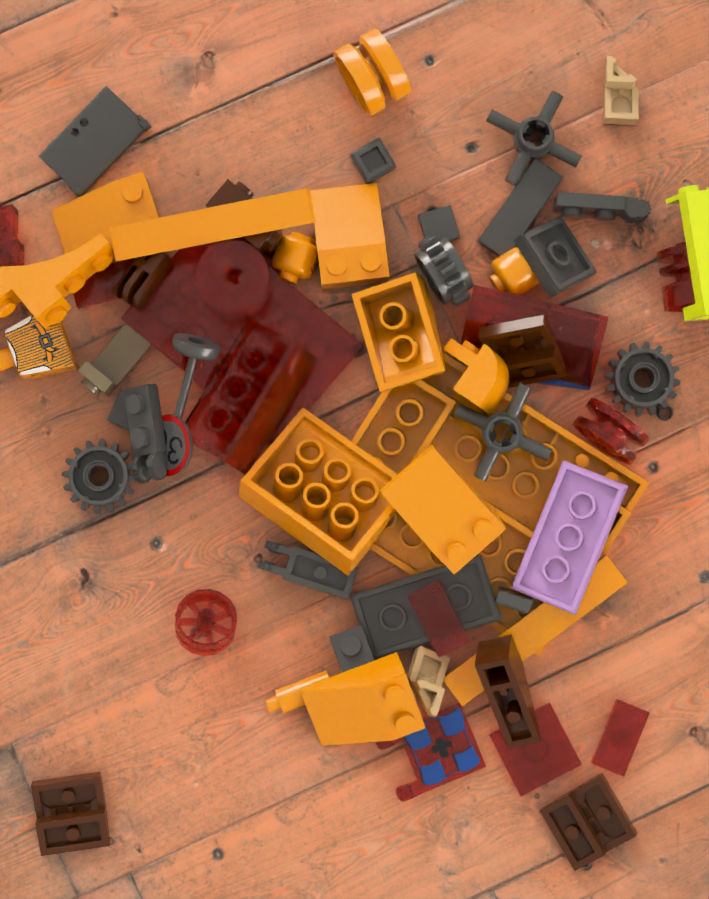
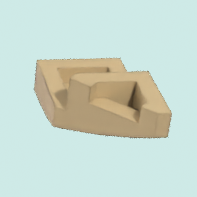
M606 56L603 124L637 125L639 120V89L635 86L637 79L632 74L627 75L616 65V60L612 56Z
M417 646L412 655L407 678L428 716L437 717L445 692V688L441 686L450 657L423 646Z

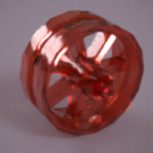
M211 589L196 590L186 595L178 604L174 624L176 637L181 646L189 652L201 656L216 655L225 650L233 641L237 627L236 608L231 600L221 592ZM208 602L207 608L200 610L196 603ZM217 604L225 611L215 614L212 610L213 605ZM189 607L197 618H181V616ZM230 617L231 629H227L216 622ZM181 626H197V628L187 636ZM215 631L225 637L213 643L212 633ZM201 635L206 637L207 643H200L194 640Z

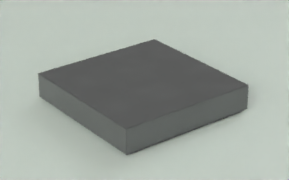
M561 216L521 234L514 240L550 298L597 273Z

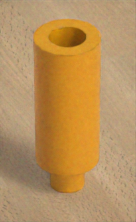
M327 670L276 689V696L265 699L269 712L282 708L283 713L304 706L305 702L300 688L329 678Z

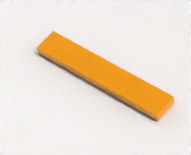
M309 188L109 227L115 261H121L311 224L316 221Z
M606 554L597 562L576 615L543 602L497 637L512 634L523 662L628 582ZM477 652L448 673L443 680L462 707L484 691L475 668Z

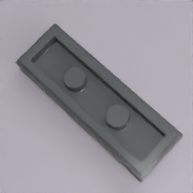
M534 159L517 186L480 236L478 243L498 257L515 248L514 240L526 232L563 179V176L538 159Z

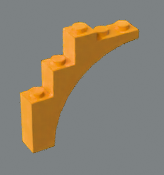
M100 233L79 248L57 258L30 265L0 267V318L10 315L16 305L22 301L45 330L51 325L58 324L72 308L65 297L79 291L88 278L96 272L103 271L111 264L114 258L113 248Z

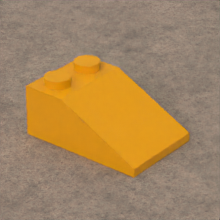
M144 172L110 182L51 210L65 254L79 248L100 233L112 247L109 227L160 217Z
M377 183L311 190V201L316 221L314 228L322 291L388 282L390 276Z
M415 272L351 294L381 393L446 372L435 311L424 277Z
M430 445L379 490L428 548L453 574L457 573L506 530V527L495 511L433 445Z
M397 652L300 688L301 695L322 746L393 741L425 729L423 719Z

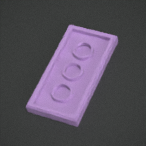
M563 460L511 589L576 615L628 486Z

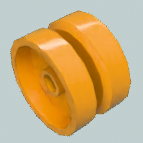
M375 27L359 37L360 51L349 43L333 51L335 63L347 87L361 109L369 117L385 109L386 100L384 93L388 98L397 102L412 92L409 80L399 59L385 37Z

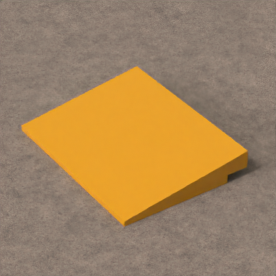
M443 351L446 372L382 392L351 442L397 474L430 445H433L495 511L506 527V530L478 553L482 555L495 599L500 586L516 591L511 589V586L563 460L628 486L599 560L606 554L650 483L526 403L518 416L523 426V435L552 449L547 461L517 447L510 452L499 454L486 481L475 477L474 473L488 447L483 440L482 429L453 415L459 403L487 417L490 415L453 390L468 367ZM506 392L492 414L506 411L513 395ZM506 423L496 425L493 428L497 435L495 438L497 441L502 442L504 438L510 439L513 435L509 430V425ZM397 511L370 548L411 576L444 565ZM533 598L529 612L543 603V601ZM497 604L502 620L489 623L488 625L503 633L527 614ZM544 645L534 654L540 656L546 645Z

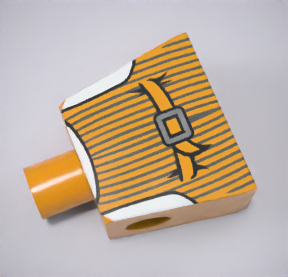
M31 315L4 331L9 347L0 350V371L16 366L20 377L31 379L78 369L62 322L51 325L45 330L39 321Z

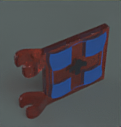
M460 703L438 711L437 717H423L425 729L393 741L376 742L377 747L381 750L400 742L404 746L417 780L396 788V794L400 801L410 800L422 793L486 767Z

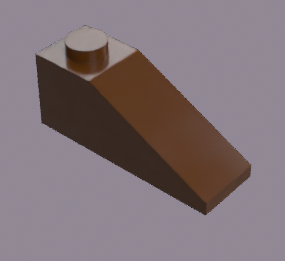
M512 634L479 641L475 668L507 747L512 748L541 742V734L523 662Z

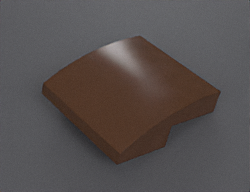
M545 315L479 327V340L482 345L486 344L507 365L509 372L508 388L516 387L519 383L527 385L567 377L560 348Z
M101 771L32 781L31 789L37 817L35 825L41 856L110 846Z
M603 773L540 809L543 818L574 871L599 859L607 851L637 835L636 829Z

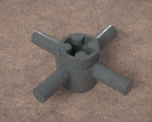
M551 91L539 116L530 117L521 123L493 109L491 110L486 122L514 136V146L518 151V155L505 178V181L509 184L517 186L530 160L540 159L547 154L575 168L577 167L582 155L554 141V131L550 125L563 99L561 94ZM534 130L542 133L539 136V141L542 143L541 146H535L534 143L529 141L526 142L524 136H532Z
M519 383L506 411L496 412L489 417L459 403L453 416L482 429L483 440L488 446L474 473L475 477L486 481L499 454L510 452L517 447L547 461L552 449L523 435V426L518 419L532 388ZM506 423L509 425V430L513 435L510 439L504 438L502 442L495 439L497 435L493 428L496 425Z

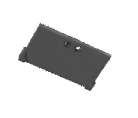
M105 86L47 146L39 157L69 185V188L76 197L85 195L97 180L151 126L147 120L140 115L137 116L117 95Z

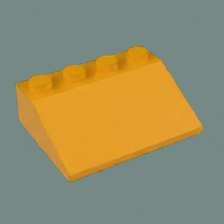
M302 408L240 480L239 498L349 576L370 550L396 512L379 490L398 474L308 410Z

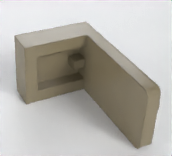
M123 325L91 364L86 360L80 367L78 372L85 377L80 383L96 396L102 391L109 397L149 350L151 344L129 325Z

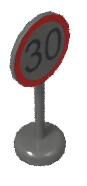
M176 333L172 340L174 350L189 357L175 414L162 416L167 450L165 452L167 463L166 476H174L183 472L188 467L192 457V435L182 417L197 359L214 360L219 356L221 350L220 344L198 335Z

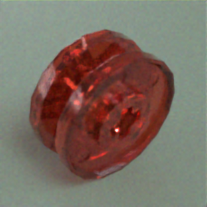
M591 398L585 407L595 419L592 421L578 416L572 425L598 448L615 459L631 465L636 459V455L627 446V443L630 442L644 447L649 441V437L640 427L619 411L598 399Z

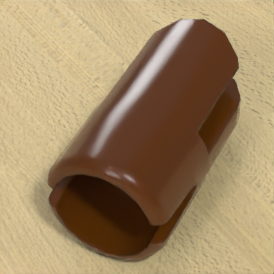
M164 252L135 258L112 291V295L123 299L124 302L133 305L141 311L173 265L172 259Z

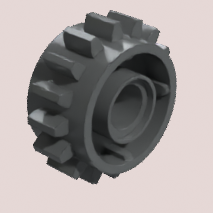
M432 234L418 242L420 251L414 254L416 262L441 303L446 304L451 301L457 307L470 299L468 290L474 287L472 278L450 241L445 236L437 240L436 236Z
M644 342L642 347L638 349L635 343H631L629 345V353L623 349L617 352L620 361L614 359L609 361L608 365L613 368V372H607L604 378L611 380V385L606 388V392L614 393L613 404L621 402L624 405L622 412L626 413L630 409H635V416L640 417L643 410H647L648 414L652 416L656 414V405L662 410L668 407L665 398H676L677 394L672 391V387L680 385V380L674 379V373L679 371V367L671 366L670 361L673 358L671 354L667 356L661 354L662 346L659 345L653 350L650 349L649 342ZM644 371L649 375L651 380L649 387L641 388L635 383V372Z
M100 439L98 446H94L91 441H86L87 449L82 451L76 447L74 452L77 456L74 460L69 458L65 460L70 465L69 471L62 472V476L69 478V483L63 486L66 491L73 490L74 494L70 498L71 502L83 501L81 504L82 510L87 511L93 505L95 514H100L102 507H106L112 513L114 512V504L118 502L125 506L126 501L123 497L126 494L134 495L135 493L130 488V484L135 482L134 476L131 475V463L126 462L130 453L126 450L118 454L119 444L115 442L110 448H107L106 440ZM97 468H106L109 473L108 481L102 486H95L92 482L93 472Z

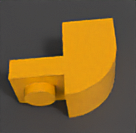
M451 338L443 350L468 367L453 390L491 416L508 389L509 372L506 363L486 344L481 349H478L467 340L461 345Z

